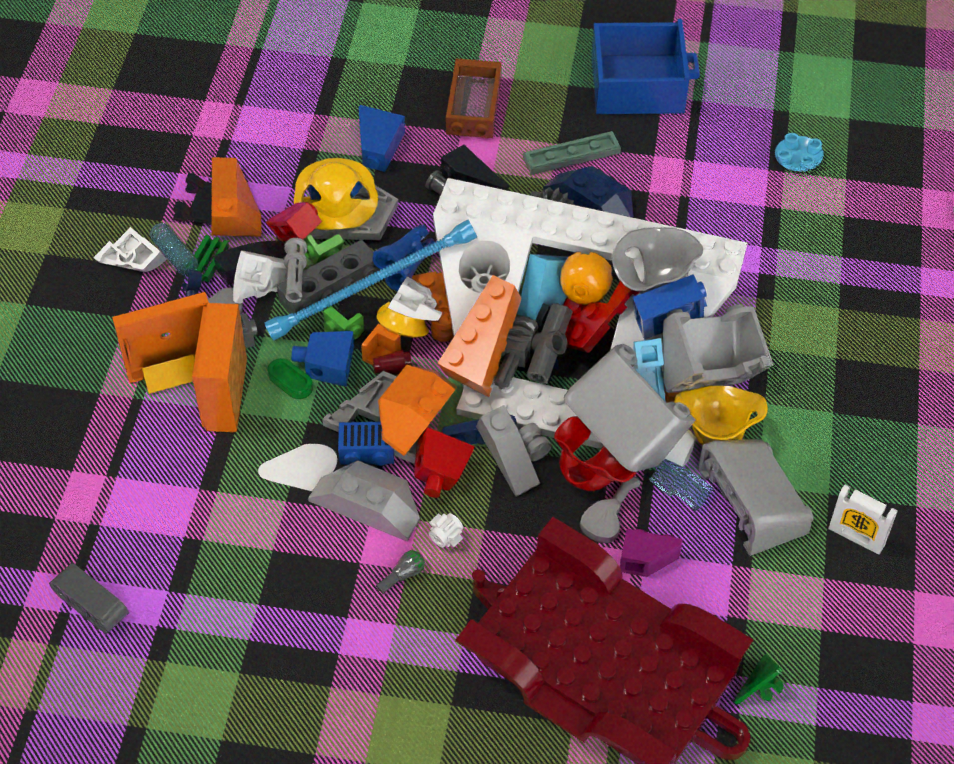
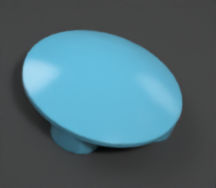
M788 133L785 135V139L777 145L775 157L779 164L789 170H811L818 166L823 159L822 142L816 138L811 139L805 136H798L796 133Z

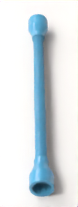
M468 219L456 225L442 240L440 239L436 243L434 242L410 254L407 258L404 257L401 261L398 260L395 264L392 263L389 267L386 266L383 270L380 269L377 273L375 272L371 276L369 275L365 279L363 278L359 282L357 281L353 285L351 284L347 288L345 287L327 296L324 300L321 299L318 303L315 302V304L309 305L306 309L303 308L300 312L277 316L266 321L267 331L271 338L276 340L286 335L293 326L299 324L300 320L302 321L306 317L308 318L312 314L314 315L318 311L320 312L324 308L326 309L344 300L347 296L350 297L353 293L356 294L359 290L362 291L365 287L368 288L371 284L374 285V282L377 283V281L379 282L383 278L385 279L389 275L391 276L395 272L397 273L401 269L403 270L407 266L409 267L413 263L421 261L424 257L427 258L430 254L433 255L436 251L439 252L442 248L445 249V247H451L456 244H465L478 237Z

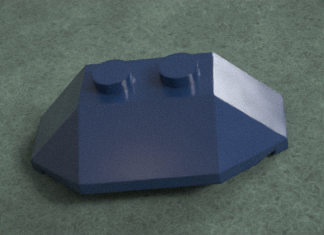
M594 166L560 173L543 187V191L550 187L553 191L559 188L562 194L568 192L567 198L574 200L573 204L576 206L633 218L631 190Z

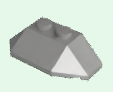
M358 460L321 477L308 498V501L404 541L409 540L420 521L407 480Z

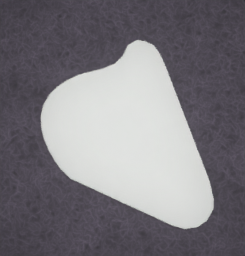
M305 444L261 464L258 468V473L263 479L313 491L321 477L334 471L337 464V455L328 446Z

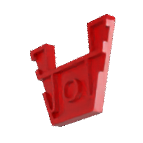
M620 281L607 304L595 302L582 305L573 302L567 297L563 306H567L573 311L565 332L567 348L589 353L610 329L608 323L616 314H622L627 308L625 305L632 294L637 296L640 291H634Z

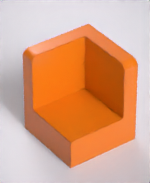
M378 323L361 345L362 361L373 366V358L401 350V335L389 331Z

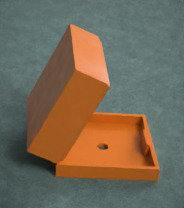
M202 292L112 317L129 384L144 380L141 368L194 354L195 361L192 379L202 427H205L206 431L237 432L247 363L239 304L209 303L206 293ZM164 333H170L166 337L161 336Z

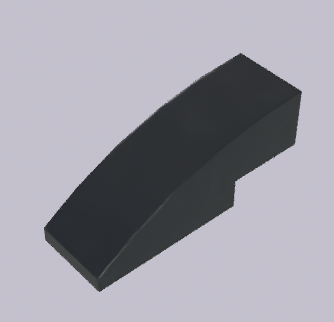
M260 241L241 245L214 255V262L217 272L227 285L234 283L241 250L283 260L287 253L285 252V244L282 241Z

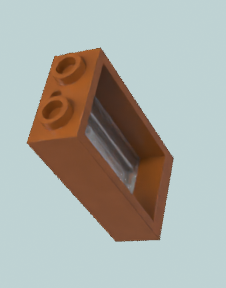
M456 58L446 114V135L493 138L502 79V62Z

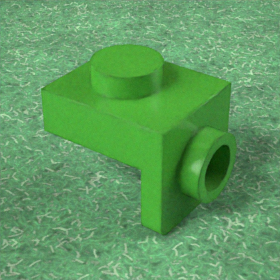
M311 234L304 238L307 244L305 256L317 264L341 251L344 240L337 234L318 245Z
M332 306L323 311V326L326 332L353 331L354 339H357L364 331V318L360 313L347 320Z

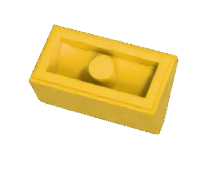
M194 354L141 368L148 393L193 382Z

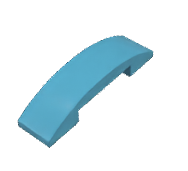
M661 338L633 342V350L637 358V363L633 368L666 402L662 375L664 360Z

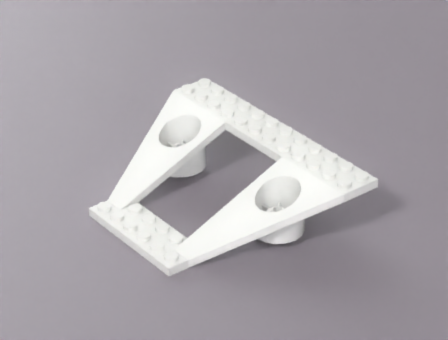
M448 178L433 213L437 241L442 240L456 225L468 219L478 237L468 243L456 244L439 250L453 335L455 336L492 275L515 285L519 292L532 243L571 252H581V254L589 255L590 252H593L605 259L612 260V254L617 243L630 231L642 228L677 227ZM677 228L693 235L703 246V254L695 261L688 276L694 274L697 283L700 281L703 283L707 293V297H705L707 307H704L703 318L713 317L737 287L747 242ZM631 247L625 251V255L633 261L638 277L643 282L644 265L642 255L638 248ZM633 294L625 303L627 308L619 315L611 349L620 344H625L633 349V342L644 340L634 316ZM663 333L646 339L661 338L663 351ZM494 376L489 397L462 384L463 392L457 406V415L479 419L481 416L504 405L508 413L515 416L517 421L516 427L519 430L527 424L536 423L542 431L541 435L554 438L556 430L565 420L577 416L564 401V395L568 390L514 377L509 387L499 389V386L494 383L496 377ZM592 432L589 438L582 444L599 449L603 447V444Z

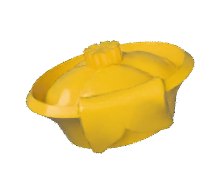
M387 302L377 312L379 323L391 332L414 338L423 337L429 333L425 320L405 316L389 309L388 307L391 302Z

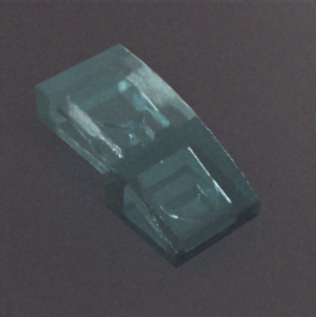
M667 459L661 462L649 479L669 497L676 494L695 511L701 508L714 489L691 471Z

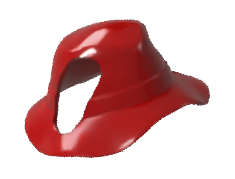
M578 416L568 418L556 430L554 439L562 448L559 462L560 469L565 479L573 486L586 491H597L613 481L627 482L636 475L637 472L623 467L604 445L595 456L584 462L573 454L591 434L589 428Z

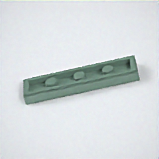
M613 131L523 152V160L530 174L534 175L620 154L621 147Z

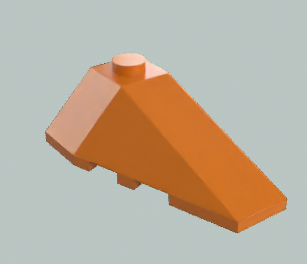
M212 157L211 235L261 237V213L237 159Z

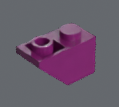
M626 529L620 569L623 573L648 577L679 559L683 539L675 538L668 534L648 533L642 529Z

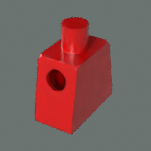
M427 427L417 440L414 469L415 478L426 482L424 493L429 497L437 498L440 496L442 489L450 491L459 480L475 446Z

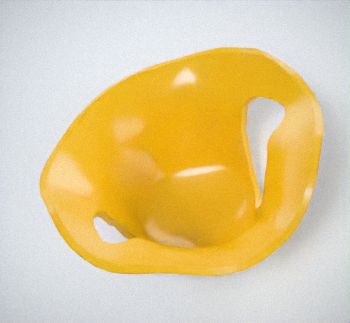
M328 158L315 162L303 169L296 181L294 204L303 202L304 193L310 185H313L321 196L320 201L310 203L317 209L318 216L322 220L315 228L318 230H338L361 226L371 218L378 205V193L372 174L364 165L353 160ZM358 181L367 189L369 200L351 198V191Z
M722 385L705 386L683 391L677 394L674 400L675 403H683L690 410V414L696 420L692 424L697 441L702 446L712 441L742 440L746 429L762 421L768 411L767 402L763 396L739 388ZM757 412L758 415L750 419L751 414Z

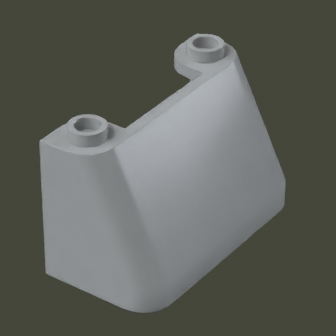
M737 304L727 308V313L722 316L691 319L690 314L683 312L682 309L667 313V318L663 320V382L666 392H682L715 385L732 386L743 383L772 367L774 364L754 306L742 307L741 304Z
M625 344L614 346L569 388L564 395V401L623 467L630 471L638 472L659 466L696 420L690 414L688 407L683 403H666L633 368L637 363L635 351Z
M762 439L719 440L703 444L698 471L704 480L710 478L712 483L718 482L740 518L739 529L741 531L745 530L748 535V541H745L743 546L749 556L809 534L811 522L813 521L812 511L808 506L804 505L773 456L769 443L764 442Z

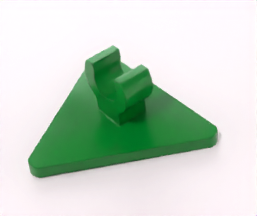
M765 654L733 702L736 705L740 704L758 689H760L761 697L769 702L772 699L773 693L768 688H774L779 694L783 690V682L776 677L783 669L771 657Z

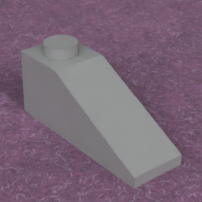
M503 405L481 416L476 428L515 497L540 485L518 428L506 407Z

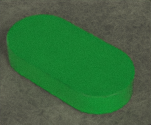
M283 358L275 359L268 365L269 380L290 397L304 399L312 393L313 384L311 377L289 360Z

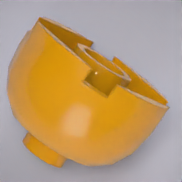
M576 252L569 256L561 269L560 284L564 294L573 302L582 305L602 300L613 283L611 265L604 257L590 252L589 255Z

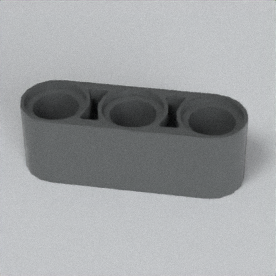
M70 563L49 582L51 589L58 597L105 634H108L129 614L126 606L116 596L73 563Z

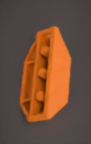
M406 365L378 400L382 440L405 456L456 390L457 386L436 370Z

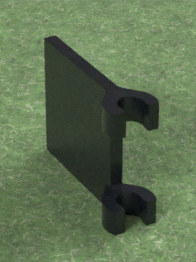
M188 173L185 183H188L185 191L196 194L191 207L183 202L176 201L173 207L175 212L173 220L177 222L192 220L211 225L212 183L202 180L196 174Z

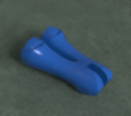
M419 225L395 243L374 251L373 262L376 267L383 270L386 266L389 267L392 263L395 264L398 260L401 261L404 257L407 258L410 254L433 244L435 241L433 238H429L421 243L420 241L429 234V231L425 225ZM424 259L415 264L413 263L409 267L407 266L403 270L401 269L397 273L395 272L391 276L389 275V277L385 278L386 284L392 290L398 292L406 277L412 279Z

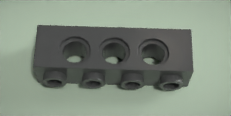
M360 240L304 270L302 276V297L299 302L292 303L286 299L287 280L278 284L277 291L280 304L289 314L297 313L303 310V308L306 309L309 305L312 306L315 302L318 303L321 299L324 300L327 296L345 287L347 288V286L353 285V283L359 282V280L365 279V277L371 276L375 272L377 273L380 269L373 262V251L363 240Z

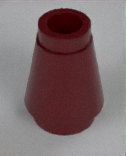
M403 350L373 358L375 374L385 371L392 375H399L406 365L412 366L410 352H403Z

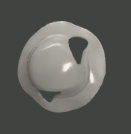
M669 227L642 228L630 231L621 238L614 248L612 263L616 275L626 287L645 293L687 277L695 261L702 256L703 246L693 235L681 229ZM631 247L638 248L642 255L644 265L643 282L638 277L633 261L625 255V251Z

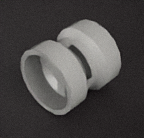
M536 423L527 424L519 430L531 461L543 458L552 448L550 441L541 435L542 431Z

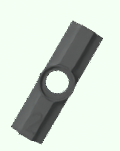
M559 303L552 304L542 332L536 333L532 339L534 355L527 371V377L532 381L548 383L557 355L563 354L567 349L565 332L573 312L567 306L560 305Z

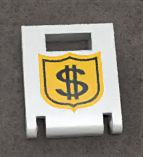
M844 485L838 496L829 529L880 555L888 539L897 510L892 508L887 517H884L882 515L887 505L857 490L848 499L850 487Z

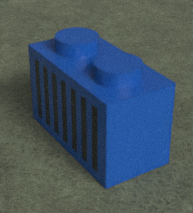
M339 422L338 452L340 465H349L357 460L365 464L379 466L394 464V448L382 440L381 422Z

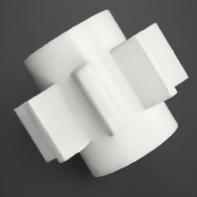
M438 513L429 522L432 526L429 536L439 547L444 548L450 545L455 547L463 539L460 535L463 524L455 515L449 513L447 516L445 514L441 516Z

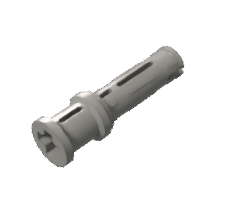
M291 238L285 243V252L287 253L284 257V265L287 268L285 297L289 302L296 303L301 301L302 276L303 269L307 265L305 256L307 244L300 238Z

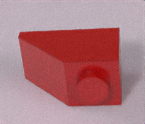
M308 202L295 203L266 221L280 241H287L291 238L303 240L322 222L318 216L317 209Z

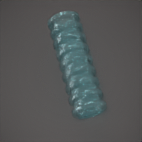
M159 223L151 229V240L179 274L187 276V269H197V258L184 245L169 225Z

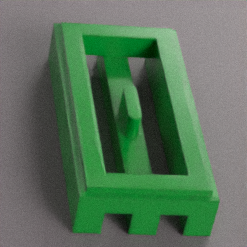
M205 235L185 269L186 276L188 277L187 269L201 271L202 274L205 267L209 264L215 249L219 248L215 255L228 250L229 241L223 240V242H220L219 238L215 237L212 240L209 235ZM214 258L205 274H202V281L209 283L216 271Z

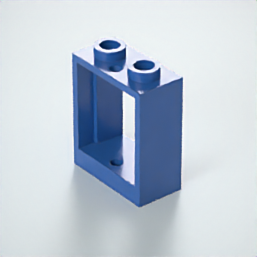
M694 274L633 297L634 316L644 340L663 333V320L667 318V313L673 310L682 309L683 312L690 314L691 319L704 317V307H707L705 300L707 293L701 281L697 283Z

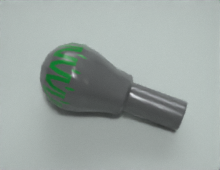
M414 550L405 552L392 569V573L376 585L378 590L384 594L398 581L402 582L421 573L425 566L423 555Z

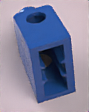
M353 331L313 332L310 334L308 347L293 346L291 359L294 362H305L306 374L311 379L347 387L354 352Z

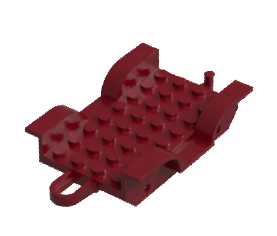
M554 517L550 519L538 534L536 550L508 586L485 580V573L482 570L473 571V593L488 611L478 623L471 619L457 636L455 642L474 653L484 665L514 683L521 691L525 705L583 743H585L588 737H596L636 764H676L691 742L725 760H736L746 753L750 743V732L747 726L716 706V703L737 674L742 657L754 639L708 611L694 605L681 603L674 605L671 609L622 579L623 575L619 565L601 546ZM709 719L733 734L737 738L738 743L734 747H727L700 730V728Z

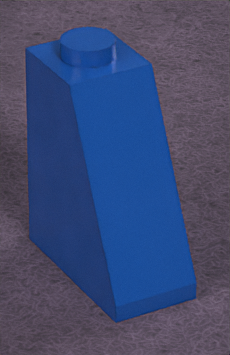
M360 105L358 110L362 163L370 169L385 172L405 134V116Z

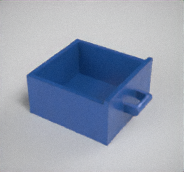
M677 19V22L594 23L591 57L596 114L685 113L689 80L699 78L700 72L697 54L686 52L682 19ZM688 63H693V69H689Z

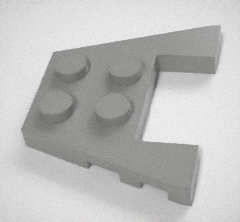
M375 185L378 193V205L374 214L364 224L355 228L338 230L314 229L310 234L313 239H330L339 234L342 239L381 240L398 207V199ZM363 186L352 199L369 200L367 189Z
M385 371L381 372L359 390V394L354 398L341 403L339 409L332 415L330 413L323 418V426L339 432V422H353L357 415L380 422L378 400L397 376ZM417 440L405 456L395 449L394 456L415 464Z

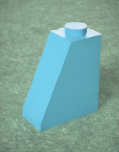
M529 255L518 315L536 320L543 304L550 307L556 303L563 305L567 296L562 290L560 276L561 269L568 257Z

